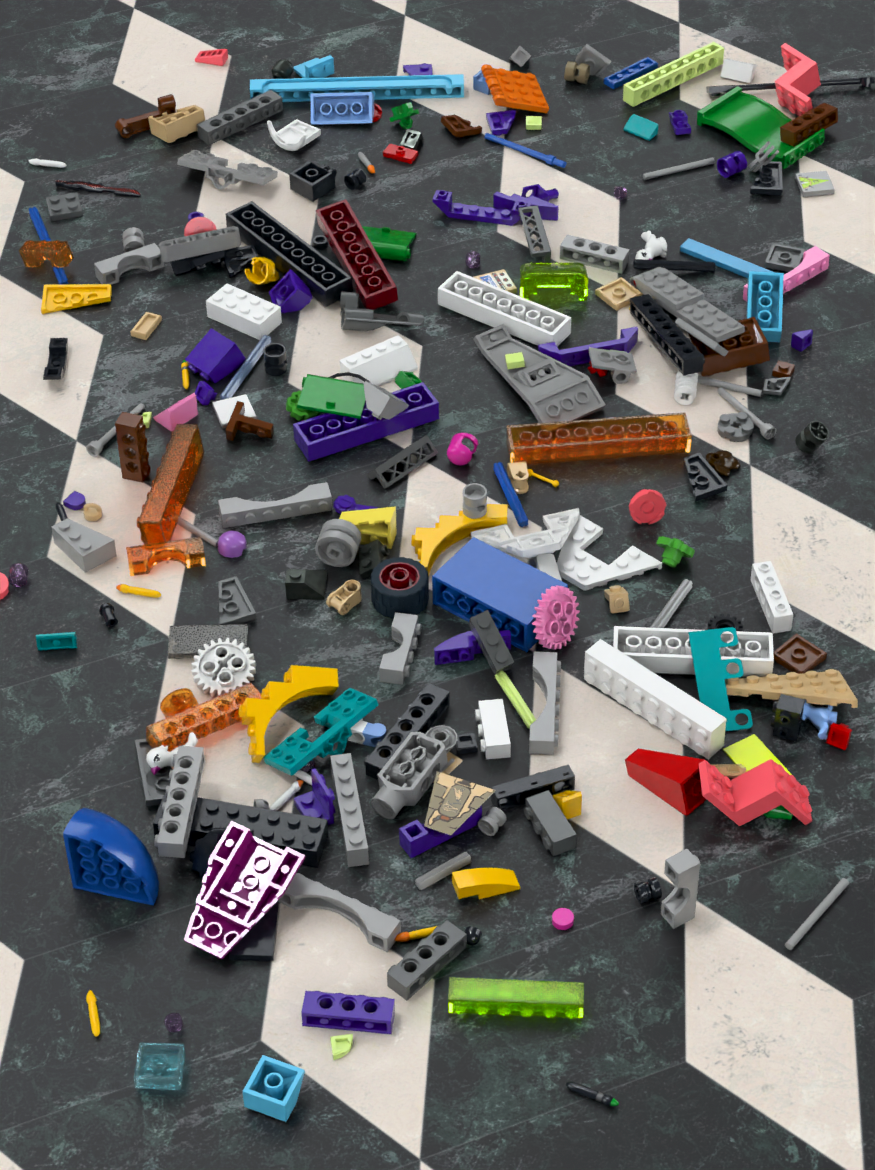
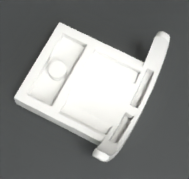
M297 119L278 132L275 131L270 120L267 121L268 130L273 141L288 151H296L321 135V129Z

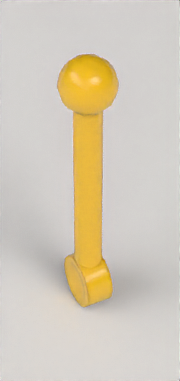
M527 469L529 477L534 476L552 484L553 487L559 486L557 480H550L534 473L532 469Z

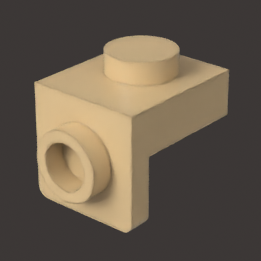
M615 585L609 587L610 589L604 590L605 598L609 601L611 613L630 610L628 592L623 587Z

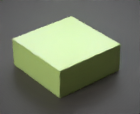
M522 352L505 355L507 369L525 367Z

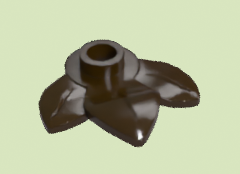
M719 450L716 453H708L705 457L713 469L725 476H729L730 469H740L741 467L739 461L732 457V453L729 451Z

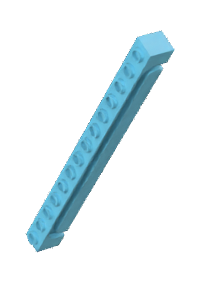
M464 75L250 80V99L269 90L280 95L283 102L311 101V94L353 92H372L374 100L464 97Z

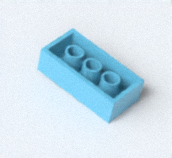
M749 271L746 319L756 318L767 342H780L784 273Z

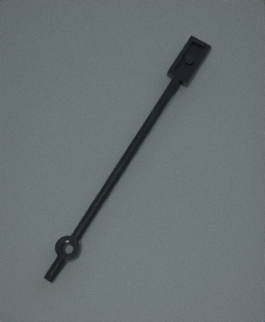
M875 77L820 80V86L862 84V87H871V84L875 83ZM775 83L706 86L707 93H711V96H720V93H727L737 86L742 88V91L776 89Z

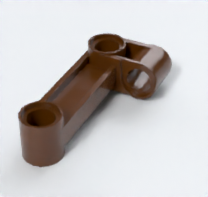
M169 94L159 97L157 111L129 119L121 118L116 121L115 128L123 138H129L135 133L149 130V116L157 118L161 117L162 113L165 112L167 114L176 113L174 96Z

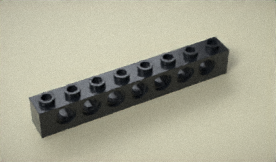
M649 294L630 298V314L682 375L702 372L703 364H705L704 355L697 350V347L690 342V339L683 334V331L676 326L675 322L656 303L655 299L653 300Z

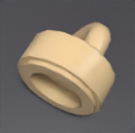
M95 503L85 504L83 506L84 518L88 521L99 520L102 517V508Z

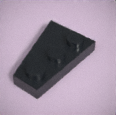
M770 161L766 166L763 165L758 178L755 179L754 185L750 188V194L782 195V162Z
M700 452L684 458L683 464L695 502L727 491L728 485Z

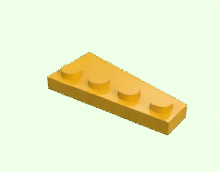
M111 284L44 285L41 313L46 314L110 302L112 286Z

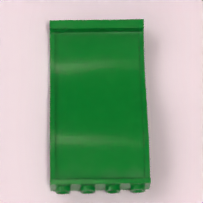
M738 86L697 112V125L702 127L708 124L730 134L754 153H757L769 141L770 144L763 153L773 145L775 148L767 157L769 158L776 150H779V153L771 161L782 162L783 169L792 165L819 145H822L825 140V129L822 128L795 147L782 142L780 127L792 120L763 99L743 93L742 88Z

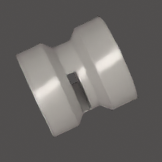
M490 807L486 812V816H483L478 821V827L484 834L494 836L498 828L506 822L507 817L501 809Z

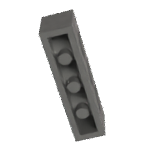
M448 920L442 925H438L431 935L419 942L415 949L407 952L398 964L390 967L387 972V986L406 1001L409 1000L467 948V934Z

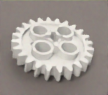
M219 638L218 643L211 640V646L204 644L205 650L198 649L199 656L194 655L195 662H192V676H194V682L197 683L198 688H203L204 694L210 691L211 697L217 693L219 699H221L223 694L229 699L230 693H233L236 697L238 690L244 692L243 686L250 687L249 681H254L253 674H256L254 654L250 653L249 647H244L243 642L237 645V639L230 643L229 638L225 642H222L221 638ZM221 654L226 655L225 657H218ZM237 664L242 665L241 667H238V668H235V667H234V666L237 665ZM207 669H214L211 672L206 671ZM223 679H230L228 682H222Z

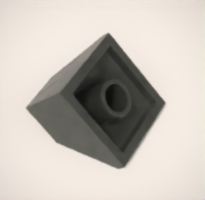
M287 569L285 579L286 599L325 600L327 570Z

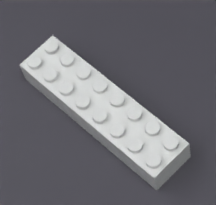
M456 271L438 288V305L494 328L504 324L509 334L537 346L555 342L558 347L571 334V317Z
M614 626L613 647L654 673L695 675L688 632L702 630ZM729 631L721 634V640L725 643H730L734 639L733 634ZM736 631L738 644L736 646L719 648L721 660L738 658L742 661L744 671L742 677L750 675L763 677L773 672V633ZM732 662L727 665L726 670L730 674H736L739 672V666Z
M601 639L585 651L584 680L589 684L597 687L604 694L611 696L618 703L628 707L635 714L642 716L649 723L659 727L666 734L673 736L682 744L690 747L697 754L704 756L708 760L724 746L727 721L725 717Z

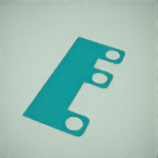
M728 627L688 632L700 702L727 719L725 731L751 728L753 722L750 710L730 711L725 679L743 676L742 661L738 658L721 660L719 650L722 647L736 646L738 644L736 629ZM729 631L733 634L734 639L730 643H725L721 640V634ZM729 663L738 664L739 672L736 674L728 673L726 667ZM740 713L746 714L748 723L739 725L736 723L735 717Z

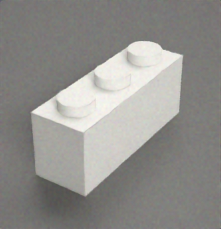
M503 699L479 701V709L475 710L476 722L480 721V724H478V736L483 738L480 740L481 752L485 751L486 760L510 758L511 743Z

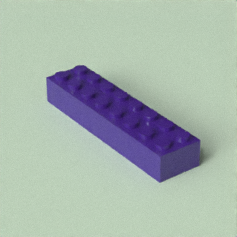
M424 382L391 392L409 406L390 420L383 417L380 420L371 415L372 411L367 408L365 402L361 419L326 413L293 424L294 441L308 461L316 460L438 420L439 402Z

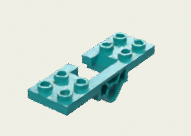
M352 688L345 690L343 694L314 716L317 724L330 729L314 742L306 740L309 737L307 730L300 727L263 757L265 764L292 776L316 756L324 758L328 754H342L345 750L347 739L352 735L350 728L378 706L377 699ZM338 742L337 749L333 751L334 744Z

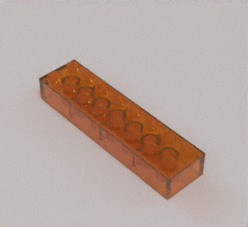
M177 424L175 430L171 433V440L166 446V452L162 456L161 465L157 468V475L155 480L152 481L150 492L147 493V500L142 506L141 515L137 518V528L140 529L141 541L144 543L146 550L168 549L178 523V517L182 513L204 455L198 424Z

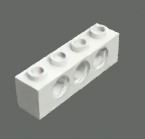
M771 561L752 564L751 582L772 633L791 631L793 612Z

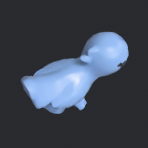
M805 699L802 720L809 719L816 729L819 730L818 737L826 740L829 727L832 723L837 722V712L832 711L833 706L828 705V708L815 707L810 703H806Z

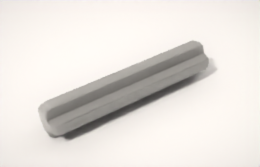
M467 852L459 854L415 880L416 886L419 890L427 888L452 872L471 863V856Z

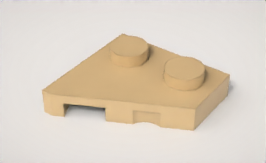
M711 764L728 778H736L746 772V767L742 764Z

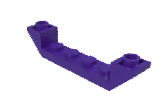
M436 190L433 197V203L450 218L509 226L521 220L518 208L531 206V202L515 200L511 211L508 209L503 210L452 203V192L445 190Z
M638 327L621 329L620 339L563 350H559L555 342L538 345V351L567 366L589 363L591 361L588 351L589 347L629 353L637 343Z

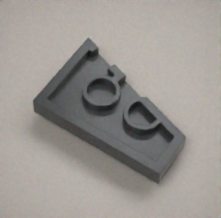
M237 576L218 581L220 630L257 619L256 612Z

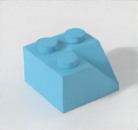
M262 1055L243 1089L244 1107L287 1122L297 1103L305 1070Z

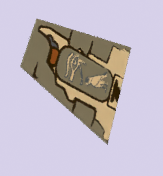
M437 771L424 827L452 835L496 790Z

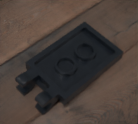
M278 902L229 952L230 960L274 961L280 910Z

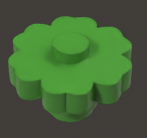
M302 391L293 392L291 397L287 398L286 410L291 412V417L298 421L307 420L321 414L319 411L297 408Z
M662 536L658 538L656 543L664 549L662 563L674 568L680 563L682 557L692 558L695 550L676 538L671 539Z

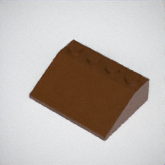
M755 317L738 321L745 326L744 333L718 343L729 351L724 357L688 333L690 342L697 347V350L705 358L703 371L700 372L701 376H711L716 373L728 372L733 369L745 368L749 365L770 361L768 342Z

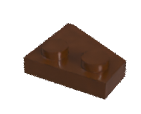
M455 114L441 117V123L455 137L460 138L482 133L481 126L473 127L470 121L462 119Z

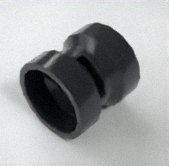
M359 168L355 169L344 177L345 185L349 189L354 190L358 185L366 182L365 173Z
M656 877L650 878L644 883L642 881L634 883V892L640 904L648 902L649 899L656 900L662 897L661 886Z

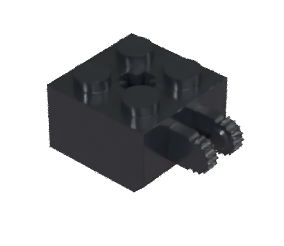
M308 161L289 173L290 190L314 202L335 188L337 170L334 168L330 170V167L326 164L320 167Z

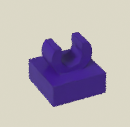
M199 381L195 390L196 399L202 405H209L210 400H215L217 396L214 389L205 381Z

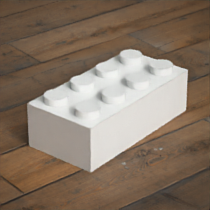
M225 284L206 300L207 317L258 340L263 335L270 334L282 323L280 306L229 284Z

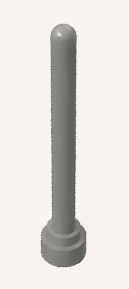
M720 387L718 389V393L738 411L747 413L748 418L760 429L761 435L764 438L771 439L775 436L776 428L773 425L762 422L724 388Z
M140 403L130 413L138 415L145 409V405ZM115 426L98 441H91L86 446V450L91 456H98L102 452L103 445L116 435Z

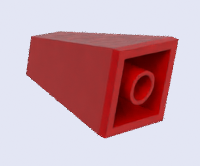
M639 748L625 759L629 777L683 815H689L706 800L702 796L699 763L703 762L704 759Z

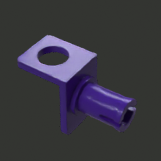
M539 184L523 187L522 196L525 198H529L526 197V193L532 190V196L547 202L550 199H557L559 196L556 188L545 190Z

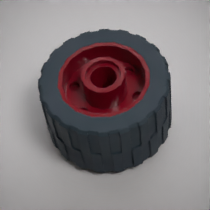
M393 557L377 564L372 570L370 577L371 601L378 613L394 619L395 612L418 615L425 609L429 599V579L426 568L420 562L411 558Z

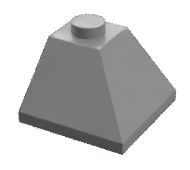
M367 381L364 382L366 405L372 411L371 415L380 420L382 417L390 420L408 408L409 405L386 389Z

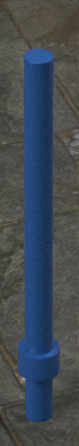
M489 133L485 134V139L546 161L549 165H557L562 168L566 166V162L557 159L556 156L540 153Z

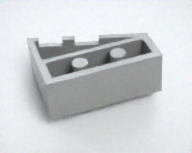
M68 518L51 526L54 543L85 573L117 556L115 540Z

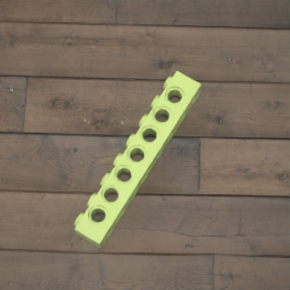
M712 42L624 84L623 101L632 107L637 106L723 64L724 48Z

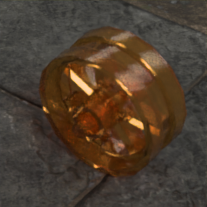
M181 688L169 693L160 703V709L169 723L179 724L196 714L199 709V703L190 689Z

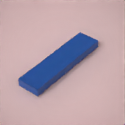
M649 57L644 58L604 78L603 83L614 90L658 68V63Z

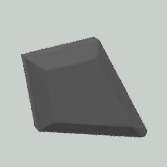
M791 377L765 379L763 394L781 395L790 383Z

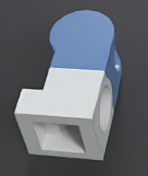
M362 718L350 728L352 735L348 738V741L376 747L377 743L386 736V727L380 723L372 724L365 722Z

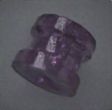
M22 563L12 564L9 569V583L15 587L25 586L28 581V567Z

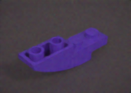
M472 630L456 635L435 647V665L474 660V654L483 653ZM510 630L499 631L507 648L511 649Z

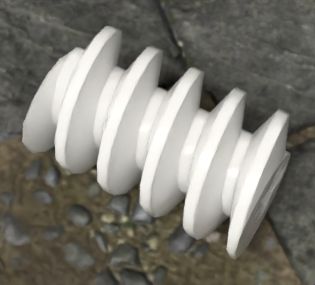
M680 371L677 372L674 399L677 403L681 405L692 404L697 393L698 373L683 376Z

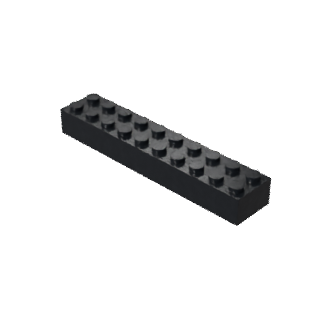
M251 201L226 213L227 227H238L243 243L247 246L254 245L256 252L261 257L272 260L275 263V268L284 275L290 269L293 270L309 288L311 295L325 307L341 300V292H353L352 277L254 202Z

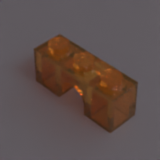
M28 240L19 249L25 267H40L46 259L50 261L52 267H67L74 259L67 241Z

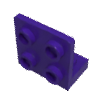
M315 768L311 769L312 791L294 797V804L301 815L327 819L328 825L333 824V814L336 813L333 805V800H335L334 793L331 788H327L324 776L322 774L319 775Z

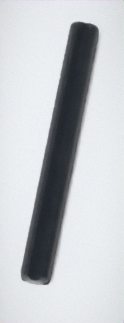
M635 259L633 262L635 269L652 270L661 267L667 270L715 272L716 269L714 262Z

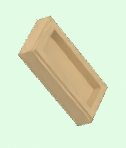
M146 312L130 331L131 336L147 340L162 321V316Z

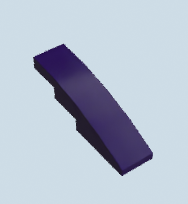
M498 191L493 194V208L512 211L515 200L531 202V206L538 205L543 220H558V205L532 195L529 198H525L515 193L512 196Z

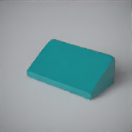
M632 114L623 130L649 141L658 134V124Z
M75 632L36 635L38 650L77 648V635Z

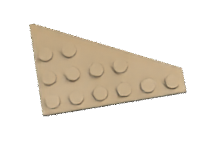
M828 669L825 672L807 671L802 674L789 672L786 675L768 674L763 677L750 675L747 678L725 679L727 695L749 697L752 694H760L762 699L779 700L780 695L784 694L806 699V703L838 706L841 703L851 704L852 708H858L857 698L841 673L834 669Z

